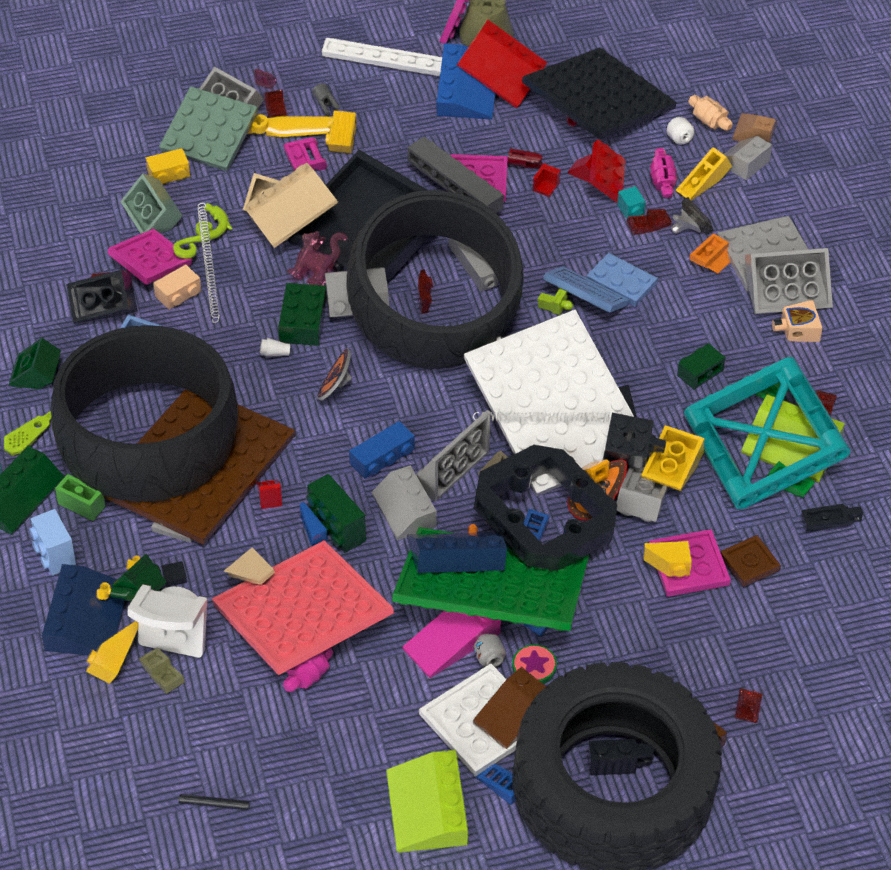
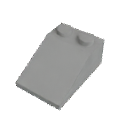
M630 466L620 487L616 503L617 511L626 516L640 517L647 522H656L668 486L642 478L641 474L645 467L637 468Z

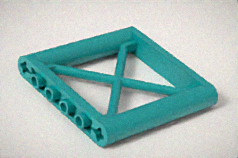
M794 357L784 358L752 375L744 377L732 385L726 386L714 394L706 396L704 399L688 406L683 413L693 433L704 438V452L736 509H745L844 460L851 452ZM778 382L781 384L763 427L715 418L713 416ZM788 389L819 439L772 429ZM714 426L760 435L743 476ZM768 437L819 447L820 451L753 484L751 483V478Z

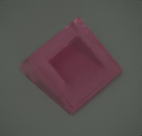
M259 69L254 70L255 84L272 89L277 83V79L273 74Z

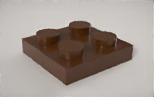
M758 535L720 551L723 561L743 587L776 573L781 568V564Z

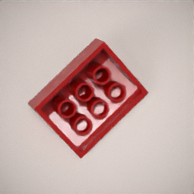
M488 19L461 57L457 66L517 108L530 90L529 87L522 83L523 76L543 69L547 62Z

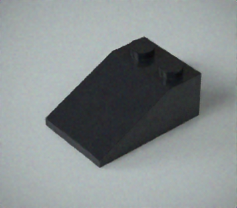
M122 269L66 284L73 323L118 317L138 312L131 274Z

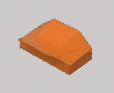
M713 233L690 254L689 260L716 273H720L730 263L727 252L729 242Z

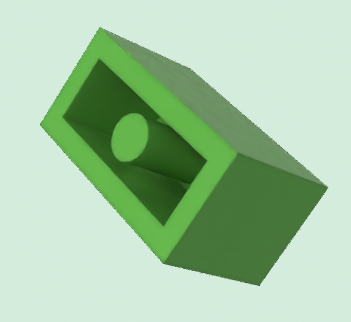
M69 474L55 488L59 505L91 521H94L105 508L104 495L101 492L92 489L78 478Z

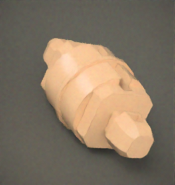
M692 95L689 98L688 102L694 108L693 114L703 124L714 130L720 127L728 131L732 128L733 123L727 118L728 111L719 102L714 101L708 96L700 98L697 95Z

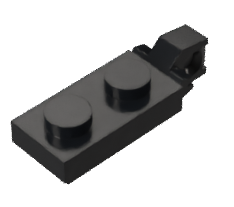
M844 504L801 511L806 532L848 526L862 521L863 516L861 506L849 508L844 506Z

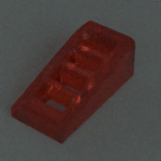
M740 688L735 718L757 723L763 694Z

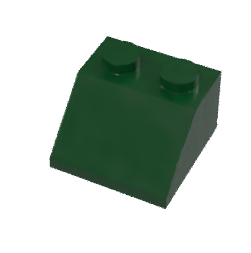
M44 338L39 339L17 354L8 385L32 389H41L47 384L50 385L56 377L55 371L60 363L61 350Z

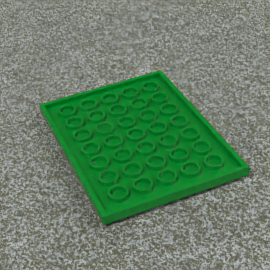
M418 527L416 534L453 533ZM506 544L505 570L417 573L411 550H409L393 592L392 602H398L402 605L421 606L426 609L434 608L446 612L464 613L469 616L488 617L492 620L500 619L512 623L530 624L535 627L554 628L558 631H571L589 555L558 571L526 566Z

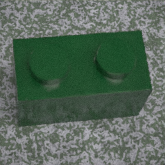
M708 343L679 361L677 376L695 390L724 371L725 356Z

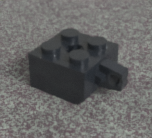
M612 412L603 460L607 459L611 462L623 459L627 462V466L645 467L648 454H653V452L664 453L666 440L656 438V435L651 434L654 420Z

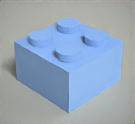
M53 509L30 518L32 527L29 528L33 540H35L32 541V545L36 554H41L40 560L44 569L48 568L53 576L60 573L62 564L76 565L72 539L56 510Z

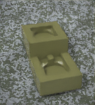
M158 647L139 658L144 669L166 694L185 683L183 675L171 665L170 659Z

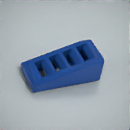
M304 502L300 503V517L311 546L322 541L327 542V529Z
M529 509L524 525L527 528L538 530V533L531 532L541 541L550 518L547 514ZM531 521L539 523L541 526L531 524Z
M493 764L476 776V779L510 805L516 801L513 788L508 790L513 785V773L497 764ZM491 770H494L495 773L490 778H487L486 775ZM500 775L501 778L497 782H494V780ZM505 780L508 781L504 786H501Z

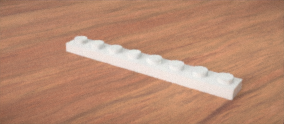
M326 38L322 49V56L440 76L442 57Z

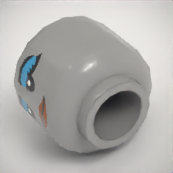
M494 634L481 635L473 647L479 663L484 667L489 664L497 667L502 664L506 656V650L500 638Z

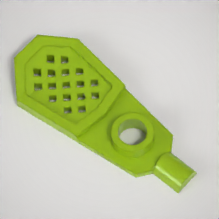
M51 411L44 416L35 417L4 436V451L14 456L20 454L27 446H31L37 440V437L50 426Z

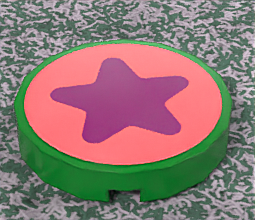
M527 645L520 648L514 654L512 669L514 673L522 666L541 683L545 684L556 673L557 661L553 652L545 646Z

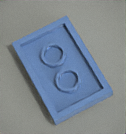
M610 253L586 276V278L630 299L629 304L635 307L654 288L658 281L657 277Z

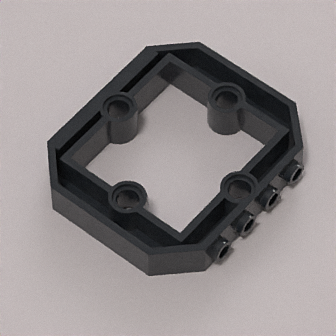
M534 444L480 471L473 509L498 535L503 536L505 543L526 566L558 571L612 541L617 504L564 449ZM548 470L569 492V498L573 502L580 503L593 518L586 522L578 519L568 520L565 523L562 535L542 544L524 525V513L516 508L509 509L498 496L510 489L517 493L526 492L529 490L531 479Z

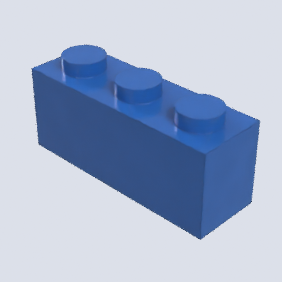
M398 421L349 450V463L366 479L415 450V436Z

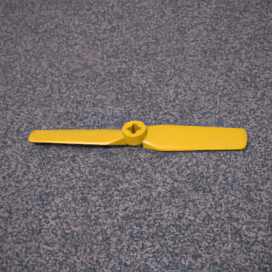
M257 114L247 134H262L266 132V136L273 137L330 134L331 128H328L329 117L333 116H279L267 118L265 115Z

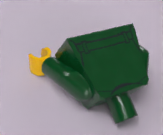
M147 554L142 558L136 555L132 557V560H127V571L112 584V588H110L107 582H103L100 585V589H97V598L106 600L111 595V597L132 602L142 584L151 586V590L158 591L166 584V580L161 574L159 565L154 564Z

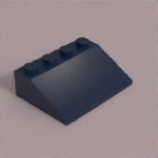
M496 533L407 534V541L417 573L505 570L507 547L503 536Z
M62 564L42 633L45 651L89 656L92 650L96 651L101 644L116 635L126 600L114 598L111 595L106 600L98 599L97 589H100V585L103 582H107L110 588H112V584L117 579L85 566Z

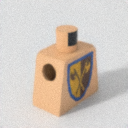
M813 300L786 306L782 310L781 319L772 320L773 331L784 330L788 341L820 342L822 325Z

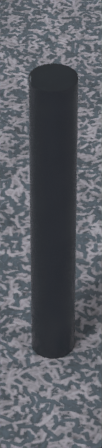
M179 794V803L241 810H249L250 801Z

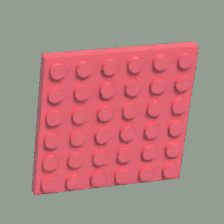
M325 541L272 567L275 573L261 585L245 581L212 598L215 608L278 675L394 614L393 607Z

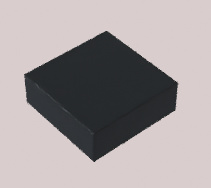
M183 561L161 565L163 577L166 580V587L187 583Z

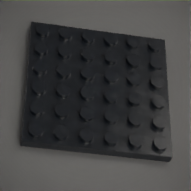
M600 47L527 74L522 79L523 84L597 139H602L673 110L677 104L669 95L663 93L656 86L631 70L630 67H627Z

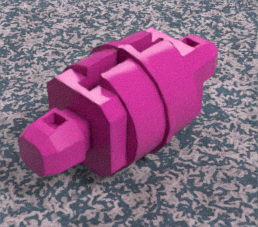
M657 148L654 154L655 157L650 165L651 178L656 190H661L664 198H670L677 181V170L672 156L666 155V151L663 148Z
M331 647L287 671L289 676L283 683L285 690L293 692L297 688L307 689L318 681L330 667L328 660L333 654Z

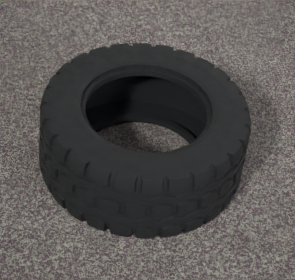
M605 662L587 665L586 669L579 667L566 672L564 676L561 675L550 682L536 695L523 715L517 735L512 774L516 804L531 833L536 838H539V842L553 854L557 852L558 857L575 866L578 863L580 868L584 870H647L648 867L650 870L667 864L670 860H674L685 852L698 839L703 828L706 826L722 770L721 744L715 725L710 715H707V711L696 697L692 698V693L679 682L673 684V678L659 671L652 673L651 668L636 664L632 668L629 667V663L611 662L609 666ZM601 734L623 735L652 745L655 753L663 761L668 771L670 782L661 791L643 800L633 802L609 801L596 797L581 788L568 774L564 767L562 756L570 747L585 738Z

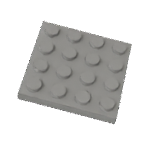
M789 216L717 232V236L729 242L727 252L730 263L746 292L750 290L746 276L745 255L808 250Z

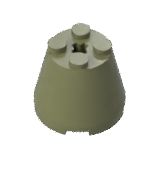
M469 0L460 27L461 44L469 47L488 19L513 37L514 30L506 1Z

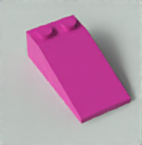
M443 611L403 646V650L431 678L474 651V644L481 635L494 634L498 636L501 630V620Z

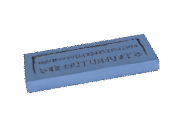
M564 266L545 272L543 277L545 281L609 313L628 306L630 300Z

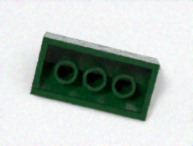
M27 446L0 474V529L10 535H13L64 479V475L44 453L30 446Z

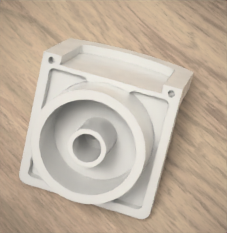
M142 584L128 606V616L139 622L138 643L142 646L158 647L160 650L198 658L203 655L206 638L207 598L197 597L193 592L182 587H168L158 592L151 590V586Z

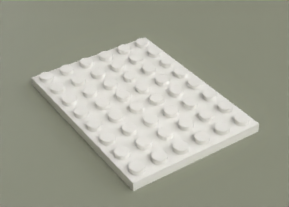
M576 310L464 354V359L492 413L496 412L497 415L500 412L501 415L504 412L505 415L508 412V415L510 414L509 421L507 414L505 421L503 414L501 421L498 414L497 422L514 454L534 444L564 449L582 468L591 462L603 460L611 420L609 412L611 414L612 412H618L619 414L622 412L623 415L628 416L632 414ZM530 412L532 413V416H533V413H534V419H533V421H532L531 414H530V419H529V421H528V416H529V413H530ZM587 412V414H586V416H585V421H584V420H583V414L585 415V413ZM603 414H609V421H607V415H605V421H603ZM548 470L532 478L530 483L536 497L562 486Z

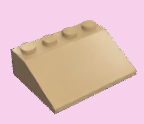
M305 163L289 176L283 177L279 183L265 190L258 198L251 200L244 208L275 248L333 207L338 201L312 167Z

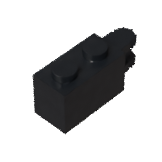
M635 739L589 741L587 755L589 776L636 774L637 766L652 764L655 749L648 743L636 744Z

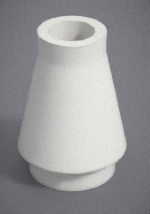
M270 338L261 340L260 355L265 356V358L289 356L290 344Z

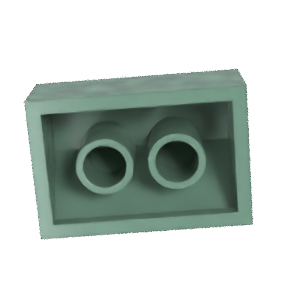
M142 173L120 201L141 234L153 228L160 234L169 231L183 216L160 180Z

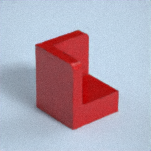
M543 164L533 177V191L550 197L560 184L561 170Z

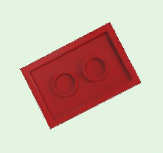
M598 139L593 143L589 183L617 203L618 191L623 190L625 159Z

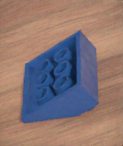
M444 43L437 95V116L492 120L495 92L457 66L468 47L460 44Z

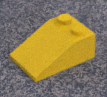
M665 425L659 439L666 440L664 453L653 452L650 455L641 477L681 491L704 453V438Z

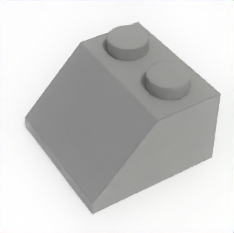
M755 136L738 142L723 155L728 158L732 165L730 171L747 180L770 161L772 144Z

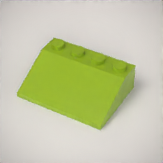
M770 395L765 397L752 425L764 426L775 397ZM783 400L772 429L819 439L801 408ZM832 419L843 436L845 423ZM748 433L741 453L751 457L760 435ZM768 437L759 460L774 466L780 461L787 467L820 451L819 447ZM826 469L809 476V478L820 482Z
M456 750L432 752L386 770L397 853L468 845V828Z

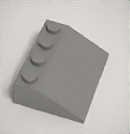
M828 248L745 255L746 276L754 314L782 312L786 306L813 300L816 309L833 308Z
M486 410L416 474L429 499L436 502L489 453L491 415L489 410Z

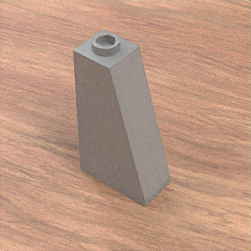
M449 238L450 249L480 292L498 286V279L494 271L482 256L465 244Z

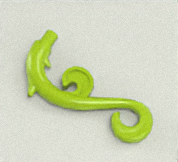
M206 203L204 210L211 213L214 220L217 219L219 222L214 230H212L213 227L210 222L207 224L210 234L209 239L213 240L221 236L226 229L232 230V227L223 209L217 205L213 206ZM199 222L195 227L197 236L179 240L174 244L173 251L177 257L190 259L196 255L197 248L194 243L202 242ZM184 244H189L190 249L184 250L180 247Z

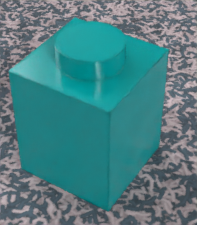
M636 186L618 191L617 206L627 220L645 214L646 201Z

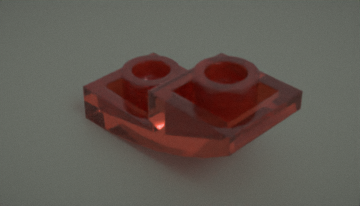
M650 209L646 215L628 216L626 221L633 235L654 232L672 223L665 209Z
M425 269L420 271L418 278V303L422 314L429 312V304L432 303L431 288H433L432 278L427 276Z

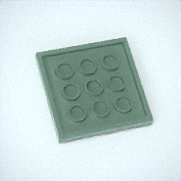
M190 86L159 146L160 151L169 152L182 148L187 159L228 172L259 111L258 107Z

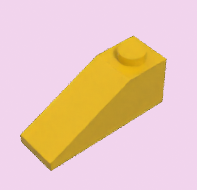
M712 147L679 185L676 192L687 200L692 201L719 182L732 167L731 163L725 155Z
M134 621L101 644L96 651L92 650L86 661L89 663L86 672L110 684L122 666L138 630L139 622Z

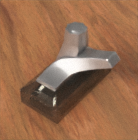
M688 197L682 201V215L673 216V219L677 222L671 227L673 233L678 234L689 228L709 235L714 231L711 221Z

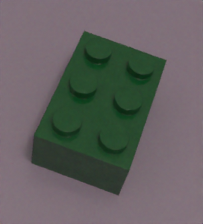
M286 283L278 325L280 342L320 346L327 304L325 285Z
M329 473L307 485L308 495H306L308 507L325 526L327 534L331 537L333 544L337 548L340 547L346 553L366 542L365 514Z

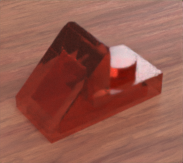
M283 90L264 92L263 99L268 118L287 116Z

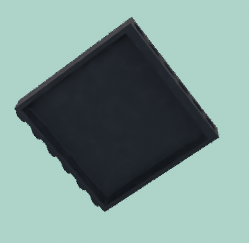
M358 150L326 184V187L338 203L287 240L291 245H297L302 248L306 254L315 256L322 264H328L335 272L347 271V264L354 241L372 214L394 198L427 189L363 151ZM430 235L410 236L390 243L377 252L367 264L366 269L384 267L388 283Z

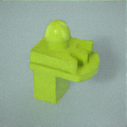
M561 288L555 296L541 293L537 299L538 308L552 311L553 314L558 315L562 313L563 309L571 310L573 303L569 300L566 301L568 295H566L567 291Z

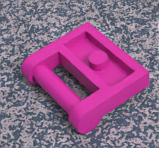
M311 137L284 144V151L293 171H296L299 166L308 163L313 170L318 169L321 171L327 168V162L322 158L315 138ZM306 148L311 150L315 160L310 159Z

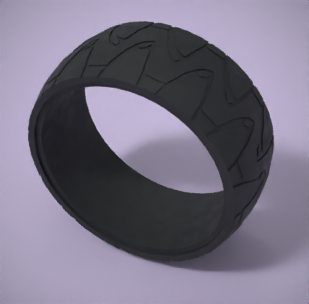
M423 190L394 198L377 209L358 233L349 256L346 289L350 308L358 327L364 336L381 352L407 365L425 369H443L467 364L464 359L465 353L495 342L498 337L501 336L502 338L505 335L520 305L524 274L517 241L509 227L506 226V223L494 211L485 207L484 204L462 194L441 190ZM416 235L442 236L465 244L486 260L499 281L502 299L488 313L471 322L454 326L423 324L397 313L380 298L369 280L366 266L377 252L399 239Z
M153 325L130 326L115 329L88 340L73 351L60 367L51 396L52 430L57 448L67 468L75 478H78L87 486L96 491L98 490L102 495L119 500L135 502L165 500L198 488L210 480L224 465L230 454L237 430L238 404L235 387L224 360L211 345L201 338L175 328ZM141 383L169 384L187 389L199 395L213 408L208 416L191 430L174 438L153 443L133 444L112 441L88 431L76 421L81 412L98 397L124 386Z

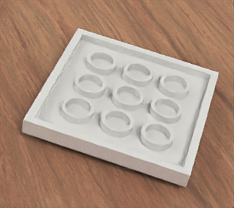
M489 664L419 709V715L451 750H456L457 757L475 777L516 750V742L506 749L473 723L476 715L506 680L492 664Z

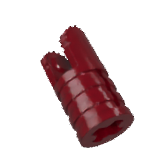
M510 148L508 165L540 169L543 165V156L535 152Z

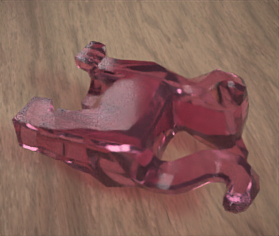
M318 231L315 234H304L302 236L303 248L298 253L294 268H289L287 273L301 281L308 269H310L314 273L312 277L308 278L306 283L310 285H323L325 283V273L333 270L335 260L340 253L337 241L347 240L346 234L338 232L331 237L330 247L332 254L330 255L316 252L326 240L325 237L319 236Z

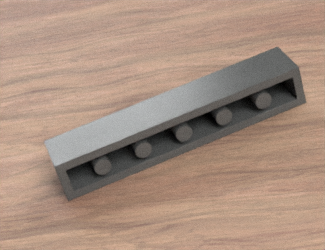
M422 137L407 147L408 162L447 191L477 200L495 213L503 209L504 195L501 191L495 189L486 180L480 178L460 161L454 159L446 151H443L434 142L426 137Z

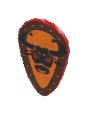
M623 459L609 462V477L598 482L606 494L614 500L626 477L627 462ZM568 496V508L575 518L581 521H588L593 518L580 503L573 502Z

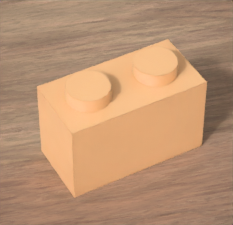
M184 265L154 282L155 297L170 310L201 292L200 277L187 265Z

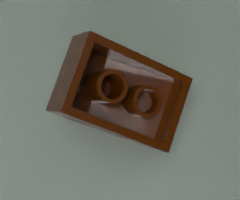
M521 666L505 680L473 719V723L502 747L508 749L517 741L518 730L525 711L531 705L536 695L546 686Z

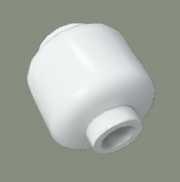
M676 117L669 122L667 134L676 144L683 145L693 138L694 128L685 118Z

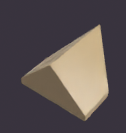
M253 548L249 549L224 570V572L229 574V577L259 585L275 573L274 569Z

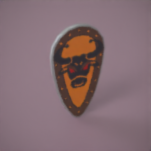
M349 348L343 350L331 367L317 393V399L324 400L337 387H343L352 379L351 375L347 372L351 358Z

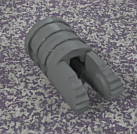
M320 83L313 88L312 93L326 116L330 115L329 106L333 105L336 110L340 108L325 83Z

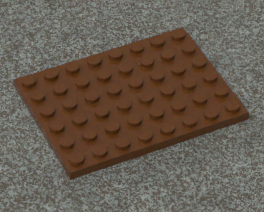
M185 389L136 444L159 442L179 436L201 423L213 408L199 395ZM238 404L237 430L230 454L224 465L206 483L183 495L165 500L135 502L119 500L105 495L104 498L160 525L163 524L162 526L204 545L296 436V430Z

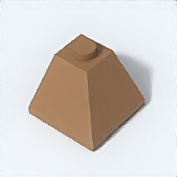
M741 113L732 140L742 141L758 136L771 143L778 121L764 116Z

